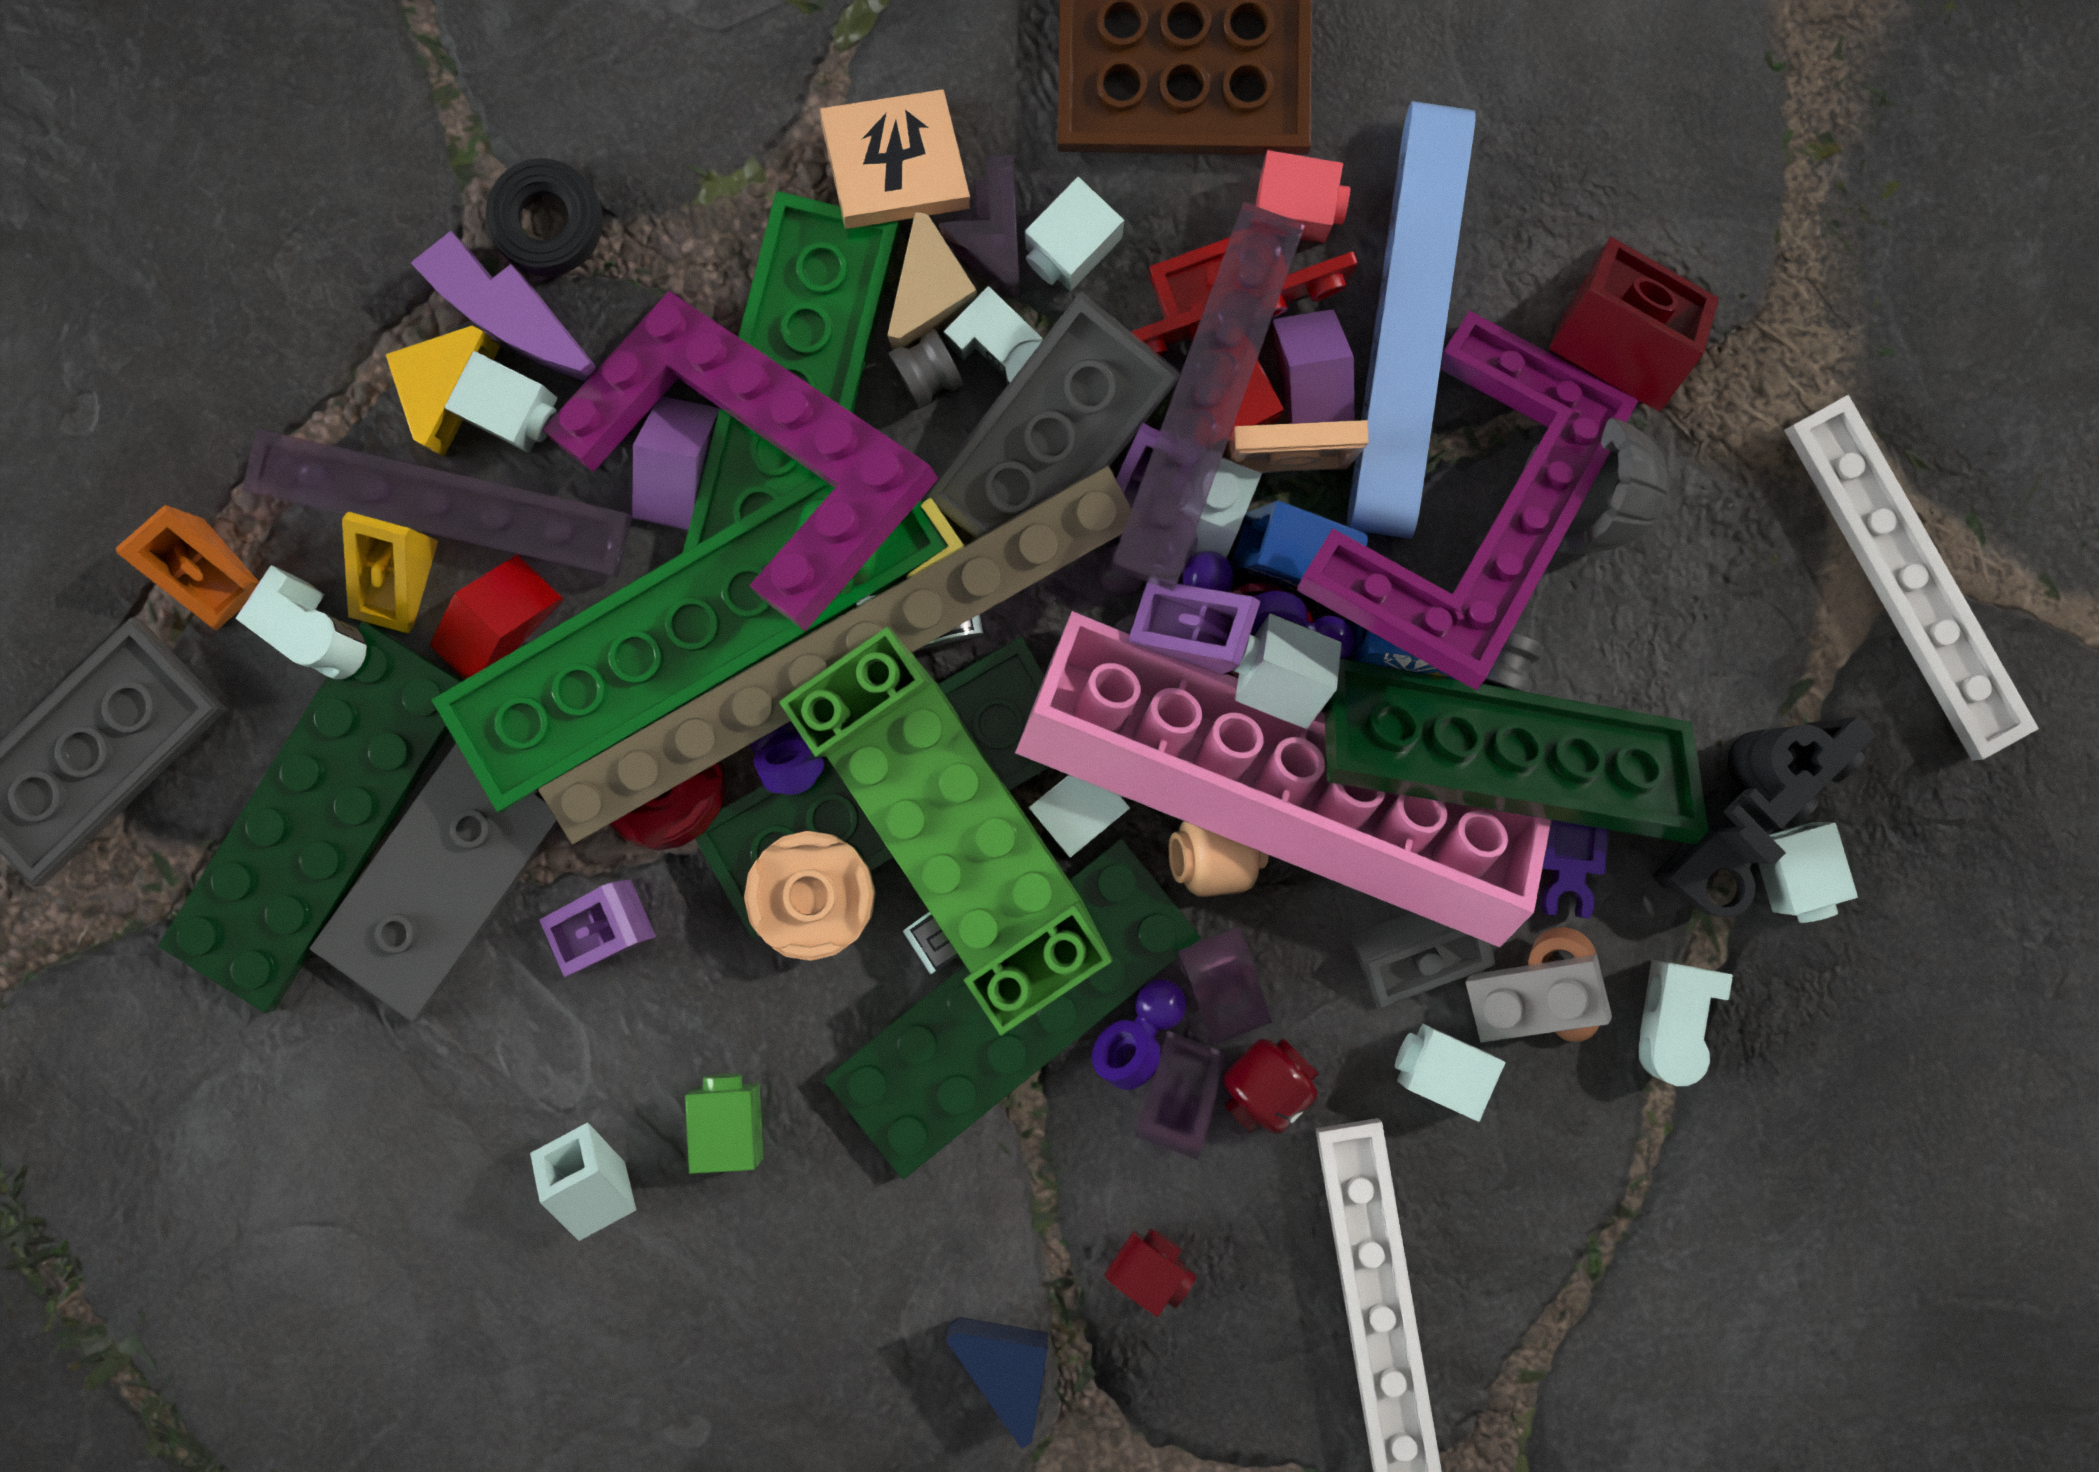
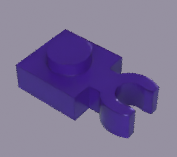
M1551 820L1542 869L1553 870L1552 881L1544 887L1540 895V908L1543 914L1556 915L1559 896L1566 891H1570L1576 898L1575 917L1588 919L1591 917L1594 910V896L1590 888L1585 884L1586 873L1605 875L1608 829Z

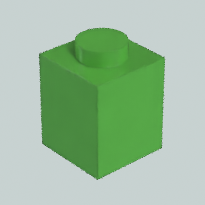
M740 1073L704 1076L703 1086H696L685 1095L689 1174L755 1170L764 1159L760 1083L742 1084V1074Z

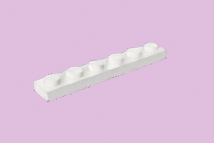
M1849 395L1785 429V433L1971 760H1983L2038 730L2037 724Z
M1379 1118L1315 1128L1373 1472H1442L1382 1121Z

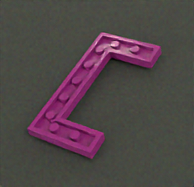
M668 291L542 430L555 444L594 472L673 383L680 379L835 487L749 585L761 599L802 630L806 631L939 478L928 463Z
M1469 310L1442 353L1440 370L1545 425L1548 429L1454 593H1449L1335 529L1331 530L1304 573L1297 591L1478 691L1610 453L1601 444V437L1607 421L1611 418H1616L1627 422L1639 400Z

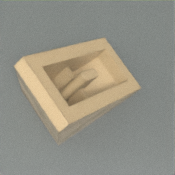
M915 212L888 330L887 336L892 350L898 347L912 348L920 343L922 334L931 329L939 332L953 323L977 298L976 288L928 214Z

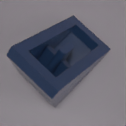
M963 1317L957 1318L949 1324L946 1342L1020 1448H1024L1033 1440L1048 1351V1332Z

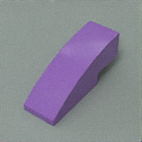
M452 231L448 232L411 262L434 289L489 336L521 356L555 372L585 382L598 369L529 282L511 264L493 278L472 251Z

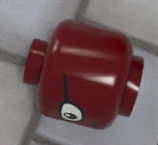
M1284 1038L1277 1044L1268 1039H1259L1225 1072L1223 1076L1224 1086L1232 1097L1224 1106L1250 1133L1261 1125L1270 1133L1281 1134L1315 1102L1318 1091L1313 1080L1319 1073Z

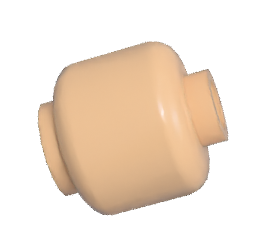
M1186 821L1182 822L1179 832H1174L1169 841V861L1173 877L1178 883H1184L1187 889L1198 897L1246 892L1254 886L1259 869L1265 868L1268 862V854Z

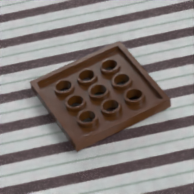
M1060 0L1058 152L1266 154L1267 150L1293 155H1308L1311 148L1312 0ZM1115 12H1129L1137 18L1140 28L1131 37L1117 38L1106 30L1104 25L1106 19ZM1179 12H1189L1200 20L1203 29L1194 38L1181 39L1170 32L1167 26L1168 20ZM1252 13L1262 20L1265 32L1253 40L1241 39L1232 31L1230 21L1238 14ZM1115 73H1127L1136 79L1140 89L1131 99L1119 101L1111 98L1106 93L1103 87L1104 82ZM1181 73L1190 74L1200 82L1202 92L1191 101H1179L1173 98L1167 90L1166 84L1170 78ZM1239 75H1253L1261 81L1265 93L1256 101L1243 102L1232 94L1229 83Z

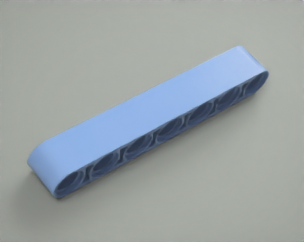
M1411 101L1406 114L1361 421L1368 420L1369 444L1355 459L1347 513V527L1360 532L1411 539L1416 529L1474 136L1475 110Z

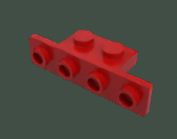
M1265 224L1149 266L1148 275L1164 320L1131 332L1163 357L1168 353L1167 345L1190 338L1193 345L1208 342L1228 331L1226 324L1247 316L1250 317L1252 323L1266 321L1286 311V302L1309 294L1312 302L1334 296L1347 288L1345 281L1353 275L1358 266V261L1354 251L1287 275L1269 225Z

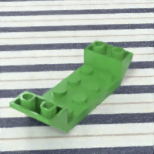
M890 627L884 628L779 701L814 756L827 757L970 971L971 974L964 979V982L1000 1036L1113 961L1079 894L938 684Z

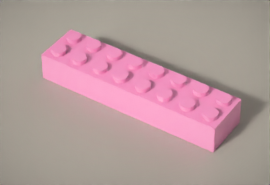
M1073 611L1071 612L1050 660L1016 749V754L1498 947H1501L1534 913L1551 820L1327 782L1325 714L1323 712H1319L1307 729L1235 701L1238 678L1226 673L1221 675L1134 645L1128 641L1130 634Z

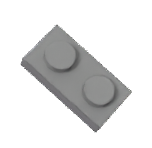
M1597 955L1471 974L1465 981L1480 1042L1609 1024L1612 1018Z

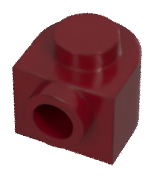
M1151 1227L1145 1236L1139 1232L1132 1231L1104 1273L1105 1278L1112 1285L1156 1317H1159L1167 1303L1176 1309L1187 1296L1197 1277L1186 1269L1184 1262L1178 1259L1182 1249L1164 1234Z

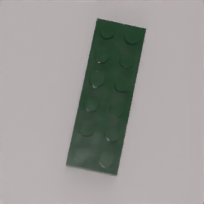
M361 621L357 628L364 635L367 645L366 656L361 667L353 675L345 679L335 680L331 677H326L158 944V947L264 1013L275 1011L311 954L312 950L309 948L346 898L448 735L449 730L431 699L462 682L461 679L372 624Z
M1022 636L938 684L1009 791L1050 768L1015 753L1044 679L1043 672ZM822 757L824 760L823 771L816 778L815 783L806 791L795 795H785L783 793L770 792L762 785L722 808L706 831L695 838L752 939L759 935L749 922L744 901L748 872L761 853L781 837L804 831L833 834L855 847L870 867V871L894 858L827 757Z
M1340 658L1337 690L1324 706L1327 782L1692 844L1699 842L1709 832L1693 726L1690 721L1482 684L1478 691L1457 679Z
M1122 838L1069 879L1081 897L1113 959L1111 963L1001 1036L964 982V979L971 974L964 964L823 1079L903 1180L1202 938Z

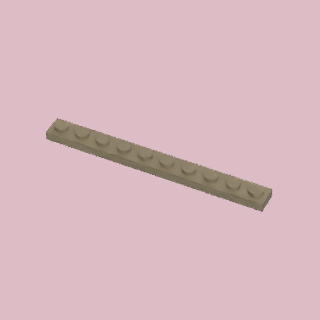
M1105 465L545 784L538 790L573 845L790 722V718L779 701L884 628L890 627L912 653L1140 523L1109 466Z

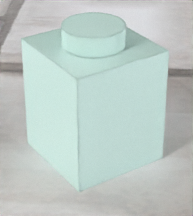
M1077 177L1025 230L1026 250L1029 252L1026 260L1032 269L1047 283L1053 285L1059 280L1071 292L1122 239L1124 219L1081 178Z
M473 351L444 408L463 421L530 453L536 441L540 443L547 437L542 429L557 414L554 405L558 398L542 384Z
M1269 614L1255 636L1249 635L1240 666L1232 670L1239 673L1235 701L1307 729L1337 690L1342 642Z
M1071 775L1065 777L1029 807L1069 857H1072L1130 809L1122 799L1123 796Z
M1811 822L1769 835L1786 852L1776 864L1758 863L1774 913L1797 915L1799 923L1813 922L1837 915L1836 904L1858 898L1836 822Z
M1422 1023L1417 1035L1409 1033L1403 1041L1395 1061V1068L1401 1070L1397 1082L1406 1089L1479 1122L1506 1062Z
M588 1122L530 1153L540 1203L577 1240L580 1241L636 1211L625 1161Z

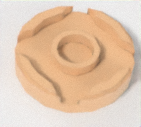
M804 831L781 837L761 853L748 872L744 901L750 924L767 944L785 957L812 961L836 955L860 937L872 917L876 892L870 867L855 847L833 834Z

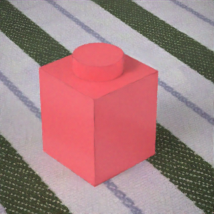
M1267 150L1261 169L1251 229L1268 224L1272 235L1325 243L1333 224L1343 225L1347 213L1350 187L1340 185L1343 163Z

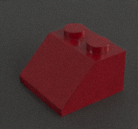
M1610 236L1560 320L1549 349L1559 354V357L1567 363L1586 373L1594 374L1613 385L1616 389L1639 400L1637 404H1646L1661 412L1704 354L1719 298Z

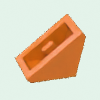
M167 505L159 509L116 547L118 555L215 631L243 608L259 584L256 577L204 518Z

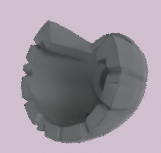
M1611 418L1607 421L1601 437V444L1610 453L1556 552L1589 554L1611 550L1638 539L1656 523L1666 505V496L1669 492V476L1661 451L1645 433L1620 419ZM1539 444L1534 445L1527 459L1525 467L1527 466L1528 462L1530 461L1532 455L1534 454Z

